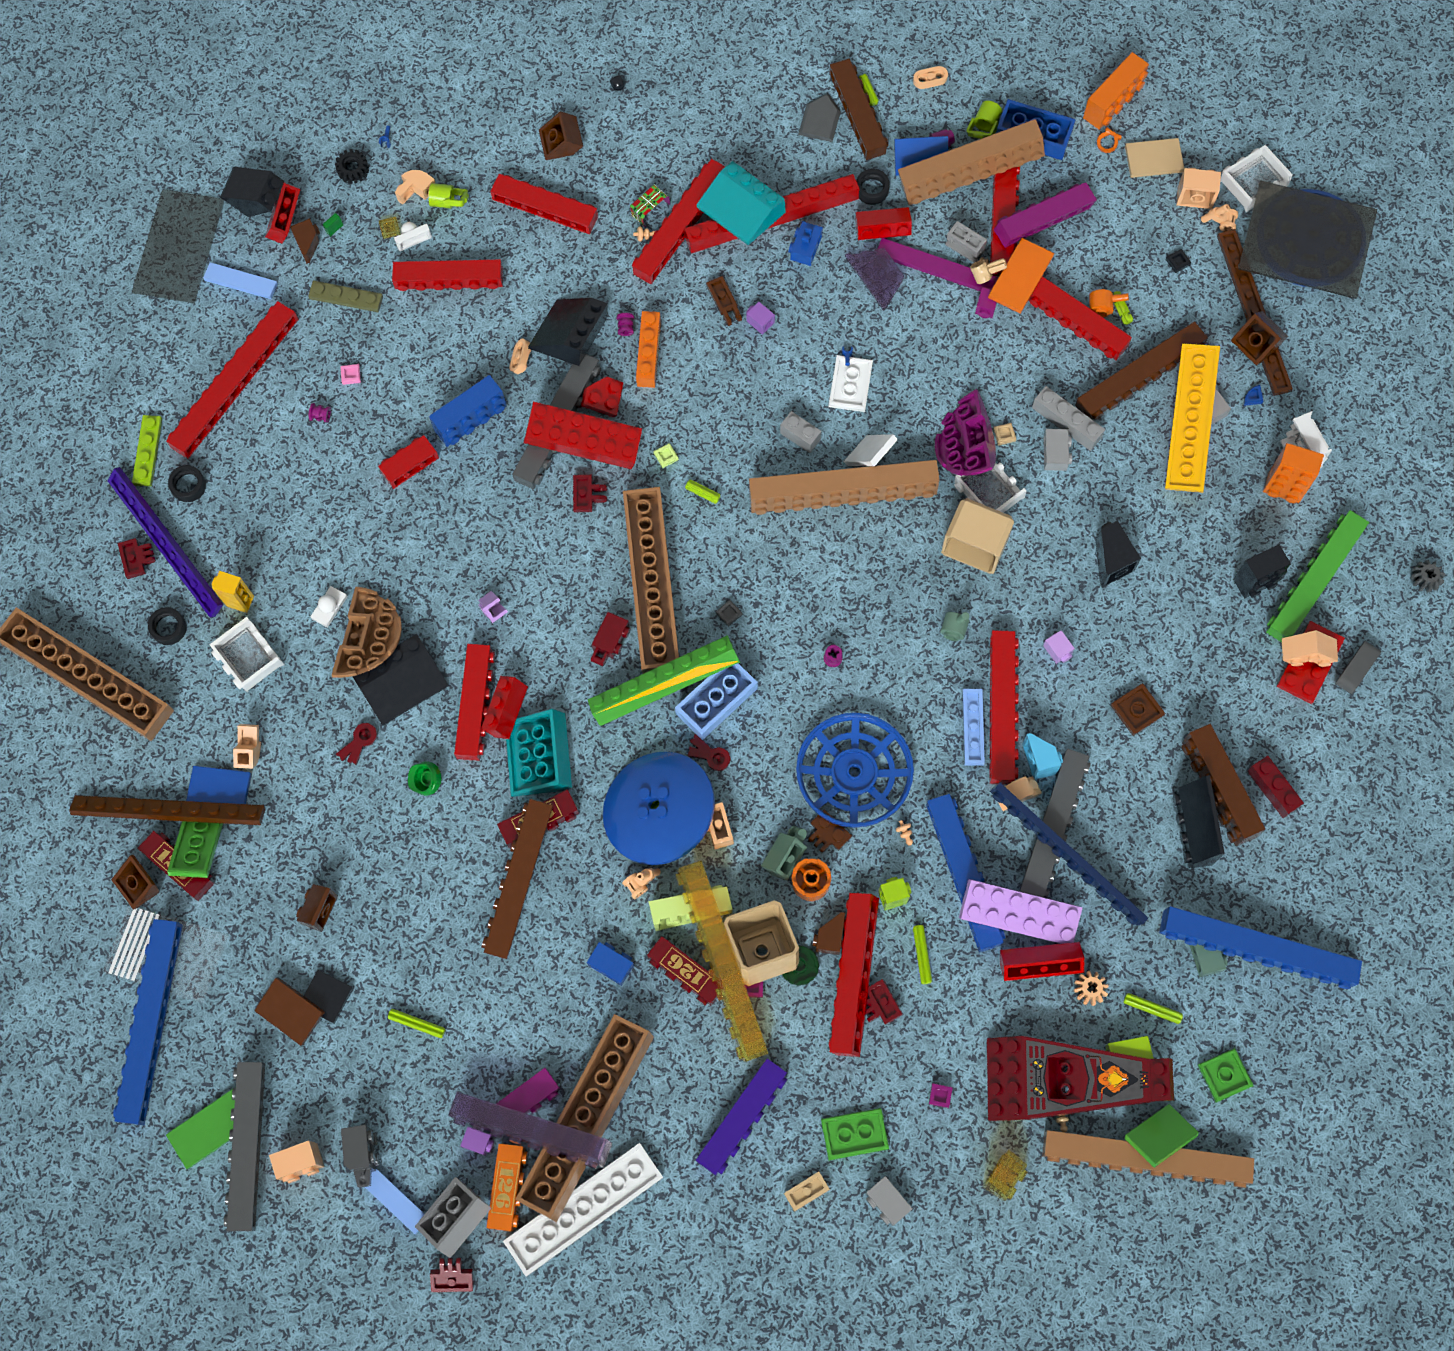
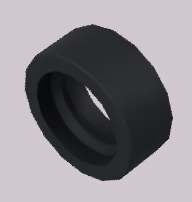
M870 168L864 170L856 179L859 186V199L866 204H879L889 194L890 181L888 176L879 169ZM873 179L880 181L883 184V189L879 193L870 194L862 189V184L866 180Z
M182 465L170 473L168 487L179 501L193 502L204 494L206 480L196 467ZM184 475H194L198 480L196 487L187 493L178 491L176 485L178 480Z
M164 607L156 610L150 616L148 631L158 643L173 645L184 637L187 631V624L184 617L176 609ZM167 616L174 617L178 622L176 631L169 636L158 634L156 630L158 622Z

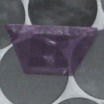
M884 248L875 249L874 251H861L859 254H845L846 260L882 310L885 311L904 280L903 273Z

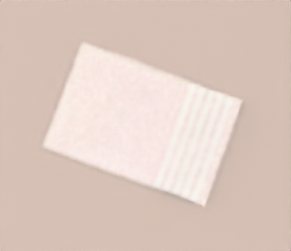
M129 905L103 973L140 984L142 981L141 968L146 961L145 948L150 940V925L153 924L154 919L175 921L182 924L183 927L170 993L204 1003L229 935L139 907L133 910Z

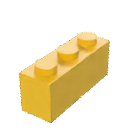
M219 571L212 581V589L226 607L245 613L248 612L254 595L241 577Z

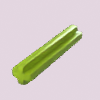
M916 925L913 927L920 980L921 984H930L932 977L924 926Z
M1127 993L1124 997V1004L1176 1024L1182 1021L1183 1014L1131 993Z
M395 1009L389 1011L388 1019L438 1038H442L445 1034L444 1027Z

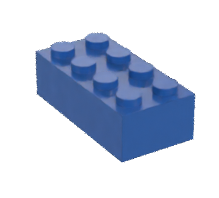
M1008 99L996 133L1036 119L1043 136L1045 155L1063 160L1076 119Z
M488 375L431 414L429 419L435 433L445 446L448 447L449 445L456 444L465 434H471L478 425L487 423L494 414H500L507 405L503 391L493 378Z

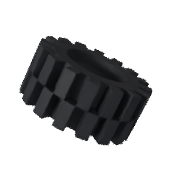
M349 149L350 152L348 153L347 150H344V155L340 153V158L337 157L335 162L340 179L345 183L348 181V184H352V181L355 184L357 180L363 181L362 177L366 178V173H369L366 157L362 152L359 153V150L353 152V149ZM356 162L359 164L355 170H346V166L349 163Z

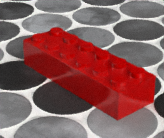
M533 401L523 443L632 469L636 461L642 428Z

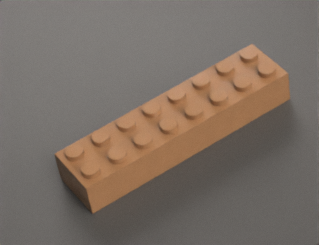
M1036 119L898 169L908 205L918 204L923 200L935 198L939 194L951 192L956 188L970 185L980 179H987L991 175L1003 173L1013 167H1020L1030 161L1039 160L1045 156L1043 136Z

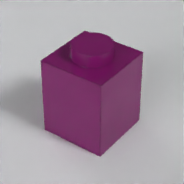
M984 287L981 289L975 314L981 318H993L997 302L988 298L992 289Z

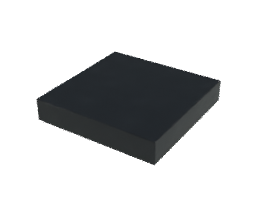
M317 970L304 997L325 1012L321 1018L335 1024L354 988Z

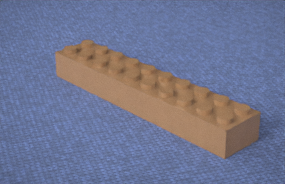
M937 460L749 478L751 513H756L757 515L765 514L768 511L782 513L788 509L801 511L808 507L820 509L828 505L830 507H839L841 504L858 505L860 502L873 504L878 502V500L892 502L898 498L911 500L918 496L930 498L937 495L940 481Z
M660 487L623 491L642 674L679 658Z
M17 607L0 627V645L151 742L174 712L167 703Z
M614 1014L518 1193L516 1201L557 1223L654 1038L650 1031Z

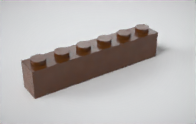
M850 58L830 64L829 75L865 159L869 160L885 155L888 140L886 136L883 137L881 124L875 119V110L869 105V96L863 91V82L861 78L858 79L855 64L852 65Z

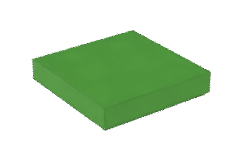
M1235 1048L1198 1064L1199 1070L1215 1102H1219L1253 1086Z

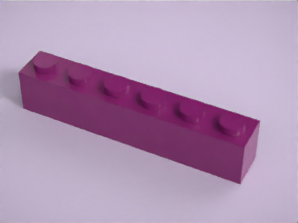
M1086 182L1081 185L1077 183L1067 191L1062 190L1052 198L1050 196L1046 197L1039 204L1033 203L1023 211L1021 209L1017 210L1010 217H1002L998 220L994 231L1003 246L1008 247L1022 238L1025 239L1090 209L1097 199Z

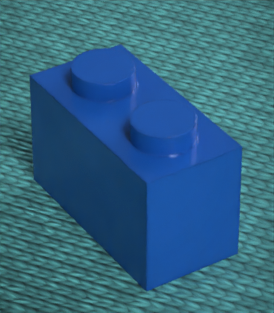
M599 942L586 962L587 965L622 986L634 967V963L631 961L632 958L623 952L621 955L614 951L615 947L607 942L604 945Z

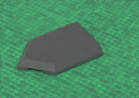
M829 93L807 103L798 135L833 142L841 111Z

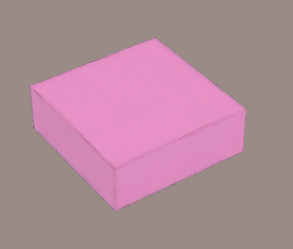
M359 364L341 366L343 385L361 383Z

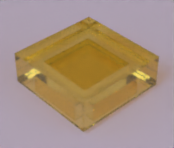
M396 216L379 220L383 239L401 235Z

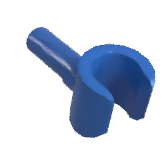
M388 125L386 126L385 135L379 138L381 147L385 141H387L388 148L391 146L389 140L390 126Z
M844 346L842 347V356H845L846 366L850 365V357H852L853 353L852 346L850 351H845Z

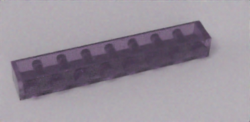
M459 1092L456 1093L448 1114L454 1120L453 1123L465 1127V1124L472 1125L471 1129L483 1133L484 1130L491 1132L490 1135L502 1139V1136L509 1137L510 1142L519 1145L522 1141L528 1143L529 1148L538 1151L541 1147L547 1149L546 1153L558 1157L559 1154L566 1155L565 1159L577 1163L578 1160L585 1162L586 1166L594 1169L597 1166L604 1168L612 1146L608 1139Z

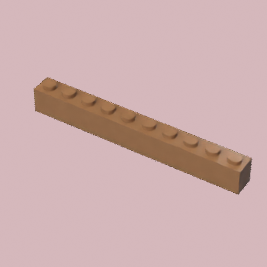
M1049 1130L1044 1132L1042 1157H1047L1049 1162L1059 1163L1060 1159L1068 1160V1164L1080 1165V1162L1089 1163L1088 1167L1101 1168V1165H1107L1109 1170L1115 1171L1129 1168L1131 1173L1142 1174L1144 1170L1151 1171L1150 1175L1163 1177V1173L1171 1174V1178L1184 1179V1176L1192 1177V1181L1205 1182V1179L1213 1180V1184L1226 1185V1182H1232L1234 1187L1246 1188V1185L1253 1184L1254 1158L1181 1148L1154 1168L1127 1141Z

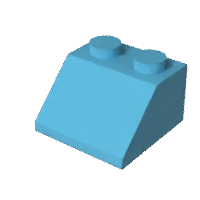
M1031 733L1027 734L1022 745L1034 780L1056 775L1061 767V763H1063L1061 753L1057 752L1056 747Z

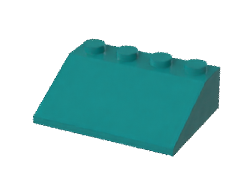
M734 161L719 172L696 205L698 209L747 245L751 244L786 213L785 198Z
M550 709L516 719L509 739H506L511 797L557 792L572 788L565 713Z

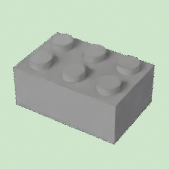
M455 1177L415 1225V1228L437 1250L451 1258L489 1212L491 1207L469 1186Z

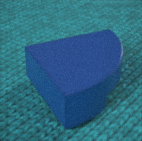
M1254 386L1247 392L1244 398V406L1262 404L1264 402L1261 386Z

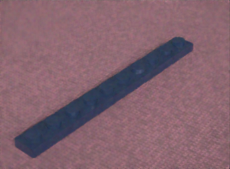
M998 783L989 791L998 803H1003L1008 808L1007 811L1012 816L1018 817L1022 821L1026 829L1032 830L1037 834L1039 841L1049 845L1056 856L1062 857L1070 869L1077 871L1084 882L1095 887L1096 892L1101 897L1107 898L1115 910L1121 911L1129 923L1138 926L1146 922L1148 917L1003 784Z

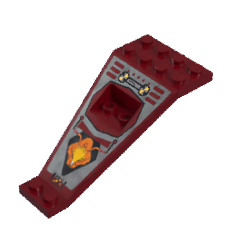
M1026 1036L987 1038L988 1121L1032 1120L1149 1102L1174 1101L1173 1059H1147ZM1068 1086L1069 1090L1066 1093L1065 1088Z

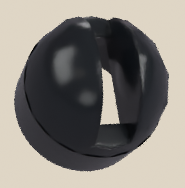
M618 75L610 80V84L614 90L621 91L625 86V81L622 75Z

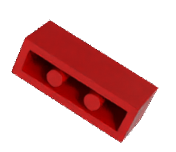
M283 183L272 210L265 235L266 238L281 244L284 242L300 193L299 188Z
M909 207L855 212L858 240L912 235V219Z
M423 435L422 437L415 438L407 447L399 449L392 457L384 459L378 467L391 487L395 489L439 459L437 451Z
M500 676L481 729L495 738L509 739L528 686L515 677Z

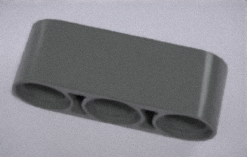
M1365 640L1335 684L1352 695L1382 651Z

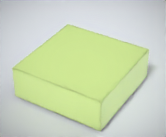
M670 443L653 451L662 468L679 460Z

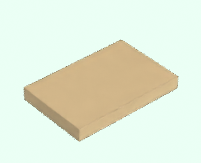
M1179 138L1126 143L1125 145L1131 178L1182 173L1184 171Z

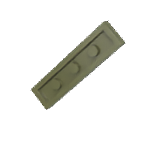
M314 280L308 295L311 300L378 313L383 299L381 293Z

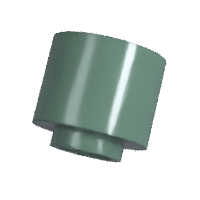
M947 612L940 630L941 634L951 641L963 640L970 621L969 614L967 612L962 614Z

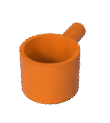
M1099 289L1089 294V308L1103 318L1113 313V302L1129 301V293L1113 295L1110 290Z

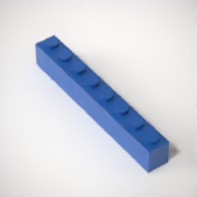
M950 794L928 800L926 807L962 904L968 880L971 879L983 883L985 881L982 872L977 870L976 865L978 861L975 853L971 854L969 836L963 832L964 822L962 817L957 815L956 810L958 806L954 798L951 799ZM968 921L979 953L1001 946L1004 943L1005 935L1002 929Z

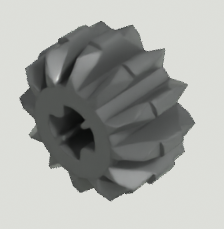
M1425 560L1424 563L1419 562L1412 569L1413 575L1411 580L1415 581L1413 586L1419 585V591H1423L1425 588L1427 593L1432 590H1438L1439 586L1444 583L1442 578L1445 577V573L1440 572L1442 566L1437 567L1436 561L1432 564L1429 560Z

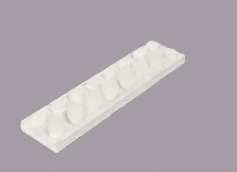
M639 1143L577 1187L571 1194L557 1223L540 1214L503 1242L527 1277L660 1181L663 1176Z

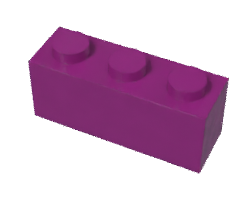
M544 1068L496 1103L495 1106L510 1126L513 1124L518 1126L526 1120L524 1116L530 1112L532 1114L536 1113L542 1108L541 1104L548 1099L550 1102L559 1095L558 1091L561 1089L548 1070Z

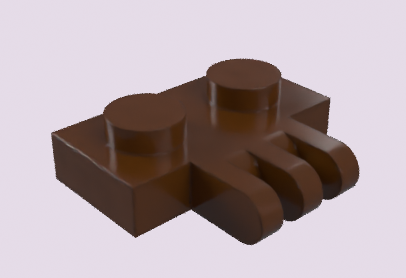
M825 809L823 810L824 813L831 816ZM819 815L810 823L816 831L808 840L813 842L817 837L818 840L814 846L817 848L823 843L824 846L819 850L821 853L831 844L839 851L852 838V835L844 827L831 823Z

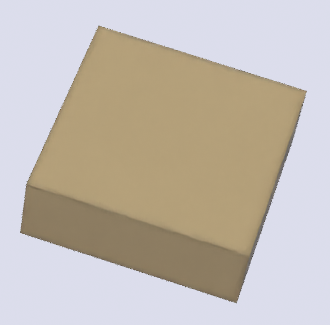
M1012 423L993 427L998 446L1016 442Z

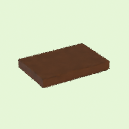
M279 977L274 979L254 1010L300 1046L304 1045L325 1013Z

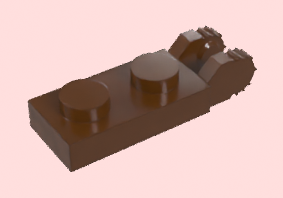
M723 276L706 282V287L720 314L723 315L727 326L732 325L728 312L733 311L738 322L742 321L738 305Z

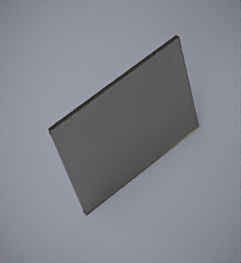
M1261 180L1238 269L1356 299L1378 209Z

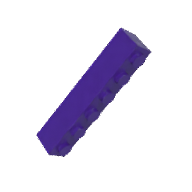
M766 1059L695 1161L713 1175L717 1176L718 1173L722 1175L729 1165L726 1161L730 1155L734 1158L741 1148L738 1144L742 1138L746 1140L751 1134L752 1130L750 1127L753 1122L758 1123L764 1115L762 1110L765 1105L770 1106L776 1098L774 1095L776 1089H782L788 1079L785 1078L787 1072L769 1059Z

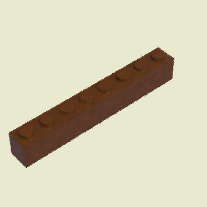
M1194 321L1078 397L1075 406L1090 419H1099L1104 414V411L1107 409L1113 410L1118 405V402L1128 400L1133 395V392L1143 390L1151 380L1155 382L1165 371H1172L1177 366V363L1180 362L1182 344L1205 345L1208 339L1207 335Z
M529 799V803H524L522 814H525L523 822L519 821L516 832L519 833L517 841L513 840L510 851L514 853L512 859H508L504 871H508L506 879L502 878L499 890L502 892L500 898L496 897L493 909L496 912L495 916L490 917L487 928L490 929L488 937L484 936L481 948H485L483 953L504 959L508 958L553 805Z

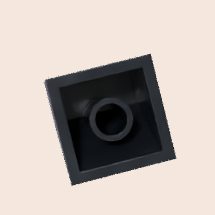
M233 167L220 198L247 217L271 212L284 180L271 171Z
M1118 520L1113 523H1105L1101 527L1095 542L1099 579L1102 588L1134 572L1141 560Z

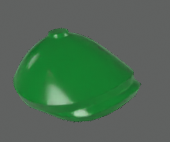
M424 761L410 768L408 786L412 791L423 796H429L434 794L441 785L442 775L438 766L434 763Z

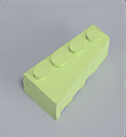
M722 885L714 886L711 890H697L690 894L648 901L656 931L733 913L728 888Z

